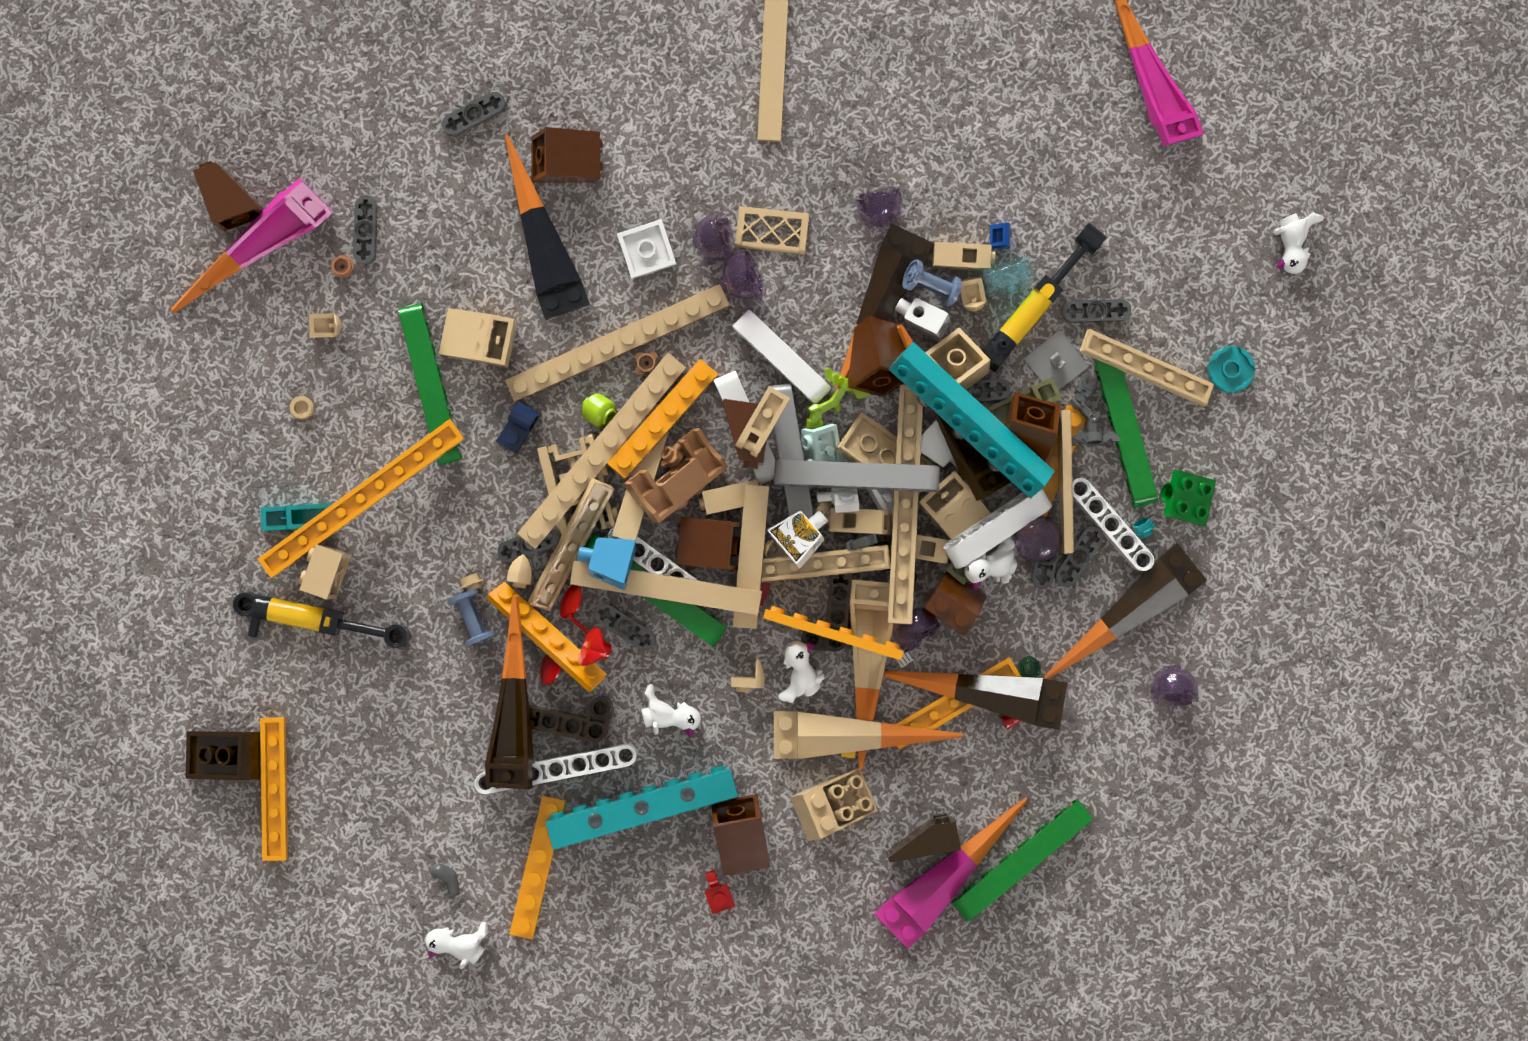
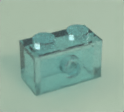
M1027 255L983 270L979 274L982 277L987 297L1004 290L1006 294L1019 289L1018 285L1032 281L1035 277Z

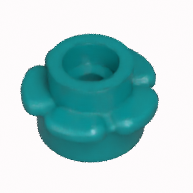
M1143 518L1132 525L1134 534L1140 536V538L1153 534L1152 529L1155 528V523H1152L1150 518Z

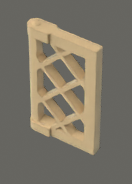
M739 206L736 239L734 241L735 248L805 255L809 214ZM745 214L758 215L760 217L750 226L745 222ZM764 217L782 218V221L774 228H771ZM762 220L770 231L759 239L751 228ZM787 220H802L801 227L795 231ZM785 222L793 234L782 241L774 231ZM749 230L757 241L755 243L742 241L743 234ZM772 233L780 244H763L761 241ZM793 236L799 239V247L786 246L785 243Z

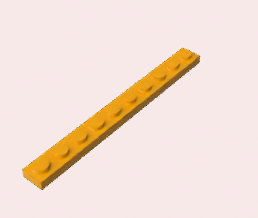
M449 419L257 560L270 578L276 577L309 553L310 549L314 548L315 545H320L465 439L454 422Z

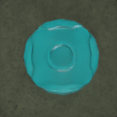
M1226 346L1217 350L1211 356L1207 366L1208 377L1218 390L1226 393L1239 392L1247 388L1252 382L1255 363L1252 356L1245 349Z

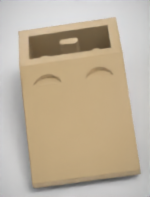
M448 308L439 354L508 368L518 322L515 319Z
M955 471L939 484L938 492H929L919 501V507L949 540H952L991 514L981 500L976 501L970 487Z
M859 768L790 797L808 841L822 839L878 811L862 771Z

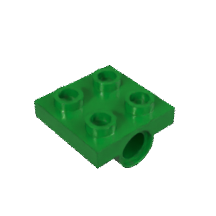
M1173 470L1171 482L1165 483L1160 491V499L1163 503H1166L1163 516L1206 526L1216 480L1180 470Z

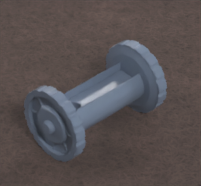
M916 259L907 267L902 285L904 289L909 291L918 285L941 295L942 305L950 307L955 303L960 294L962 281L957 276H953L946 281L923 271V263Z
M477 588L467 592H460L459 595L447 600L449 605L458 604L471 639L465 642L466 647L476 643H484L485 639L496 635L494 631H485L472 597L478 594Z

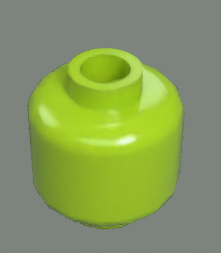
M593 394L582 403V417L597 428L606 427L617 414L616 404L602 394Z

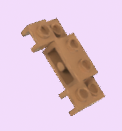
M693 428L676 442L680 444V449L686 458L656 482L648 470H640L624 483L634 501L641 504L652 523L659 524L676 509L679 510L685 507L693 495L702 493L709 482L728 468L724 459L711 446L700 428Z

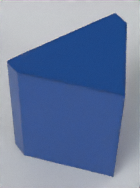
M1010 223L990 225L991 249H1010Z

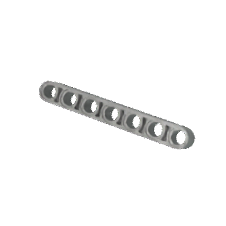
M791 383L770 386L790 398L774 426L779 459L804 461ZM784 486L789 517L798 511H802L808 519L811 518L813 510L809 487Z
M775 460L774 485L938 492L940 467L932 465Z

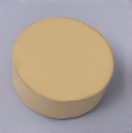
M298 396L291 401L290 412L295 418L306 420L314 413V403L308 397Z

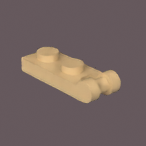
M769 386L735 446L740 449L745 448L751 452L752 456L757 457L790 398ZM751 433L759 437L756 443L748 439Z

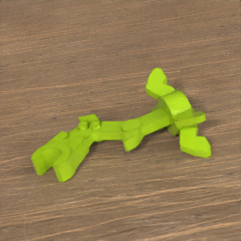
M825 367L824 372L827 381L832 382L833 386L838 385V388L830 400L808 407L811 413L806 422V429L813 430L822 427V413L832 408L839 412L841 409L840 401L846 391L854 394L857 399L868 397L870 394L849 388L848 378L838 373L833 374V370Z

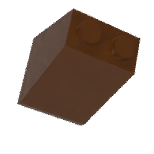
M545 127L531 136L532 183H592L599 180L603 173V164L600 162L603 141L600 139V132Z
M216 162L202 163L198 169L193 170L212 224L224 232L254 221L264 210L254 197L227 170Z
M870 316L854 328L848 378L849 388L884 397L904 384L889 370L899 355L906 349L897 329L898 324Z
M1015 392L1004 423L1012 433L1045 463L1058 435L1060 405Z
M723 399V406L733 441L736 445L758 404ZM751 433L748 439L756 443L759 437ZM767 440L757 457L752 456L749 450L745 448L740 449L735 446L739 461L744 463V467L758 469V465L763 466Z
M681 517L677 529L679 539L675 550L676 564L738 571L742 523Z
M946 571L921 608L958 634L965 636L979 616L986 595L978 589L974 590L968 582L962 585Z
M758 794L712 804L713 826L723 874L737 875L745 871H758L771 867Z

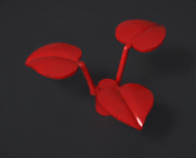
M571 585L562 597L559 613L561 618L566 619L568 617L570 621L587 634L578 655L579 665L588 666L599 660L605 661L610 656L612 646L610 643L603 641L600 629L593 628L588 630L574 618V614L581 605L582 589L581 586ZM547 654L544 656L540 670V679L543 687L554 682L561 671V667Z

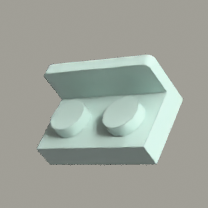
M836 424L825 425L813 430L806 428L801 430V445L804 448L805 461L843 462L842 455L835 450L840 443Z

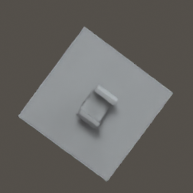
M1061 330L1024 358V361L1041 382L1053 377L1058 390L1089 367Z

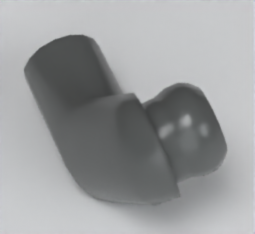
M437 864L431 868L430 873L433 878L446 882L448 894L460 892L454 869L444 864Z

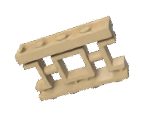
M592 434L579 438L582 450L560 455L557 444L537 448L548 494L558 485L551 454L554 453L556 462L568 459L571 469L578 461L577 457L582 456L588 449L587 444L591 445L596 439L595 435ZM607 465L594 478L595 480L607 484L605 478L606 475H609ZM567 473L559 475L560 481ZM612 492L605 506L609 521H606L604 513H601L599 517L602 530L613 528L616 524L619 512L617 507L613 508L611 498H614V492ZM581 499L576 500L571 507L578 505ZM566 513L556 524L561 531V535L568 525Z

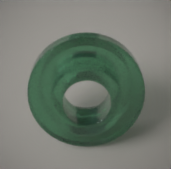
M1032 656L1023 657L1018 664L1019 674L1021 677L1036 678L1041 672L1040 662ZM1027 665L1030 666V671H1029V672H1028V670H1027Z

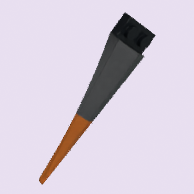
M506 134L505 140L536 295L544 318L548 320L588 306L590 303L584 285L510 137Z

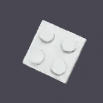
M662 219L617 233L632 279L677 265Z

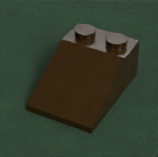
M187 731L185 779L259 780L260 732Z
M947 813L933 815L934 819L926 821L886 851L889 862L961 850L956 821L952 816H948Z

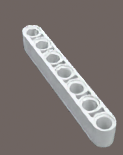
M620 744L534 761L532 767L538 769L539 777L532 779V785L627 767L635 762L637 750L631 744ZM622 749H629L632 752L633 758L630 761H624L620 757ZM598 754H606L609 757V764L605 766L600 765L597 761ZM576 758L584 759L586 762L585 769H576L574 760ZM554 762L562 765L563 771L559 775L553 774L551 771V764ZM485 771L475 779V788L482 794L510 790V788L483 787L481 779L485 776Z

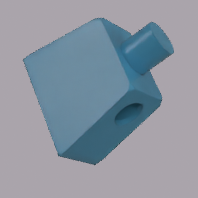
M597 538L594 549L580 547L577 560L589 563L588 571L591 577L625 590L636 552V541Z

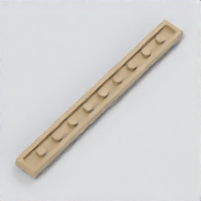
M716 285L508 378L505 382L514 402L520 401L730 307L721 285Z
M670 353L663 357L518 531L517 535L534 549L538 547L587 488L591 479L597 476L686 367Z
M900 385L896 464L920 465L923 400L906 385ZM894 491L888 623L912 625L918 491Z

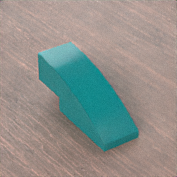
M333 503L259 508L261 532L297 530Z

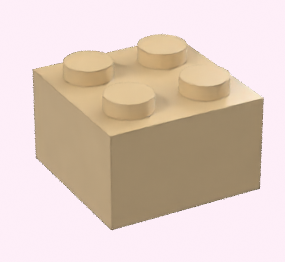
M960 328L925 352L965 390L989 373L990 359Z
M315 545L314 548L310 549L307 556V561L309 562L307 570H303L299 579V584H301L300 590L324 599H336L352 554L326 545Z

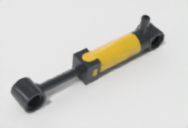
M1090 222L1074 240L1079 246L1051 279L1045 275L982 350L990 359L989 369L993 372L1001 366L1009 354L1064 289L1059 286V283L1084 253L1089 252L1093 255L1106 240L1107 236Z
M240 593L233 600L232 607L238 615L251 617L248 636L257 637L262 619L334 636L339 635L340 629L382 637L385 643L392 648L406 646L411 638L410 630L403 624H394L386 629L342 620L344 615L342 611L310 606L254 593ZM245 598H249L252 602L251 609L248 611L243 608ZM396 629L400 630L403 634V638L399 643L395 642L392 638V633Z

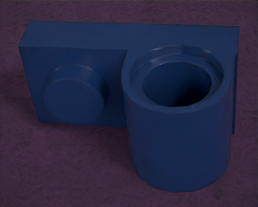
M519 401L512 409L508 422L496 442L517 454L541 414Z

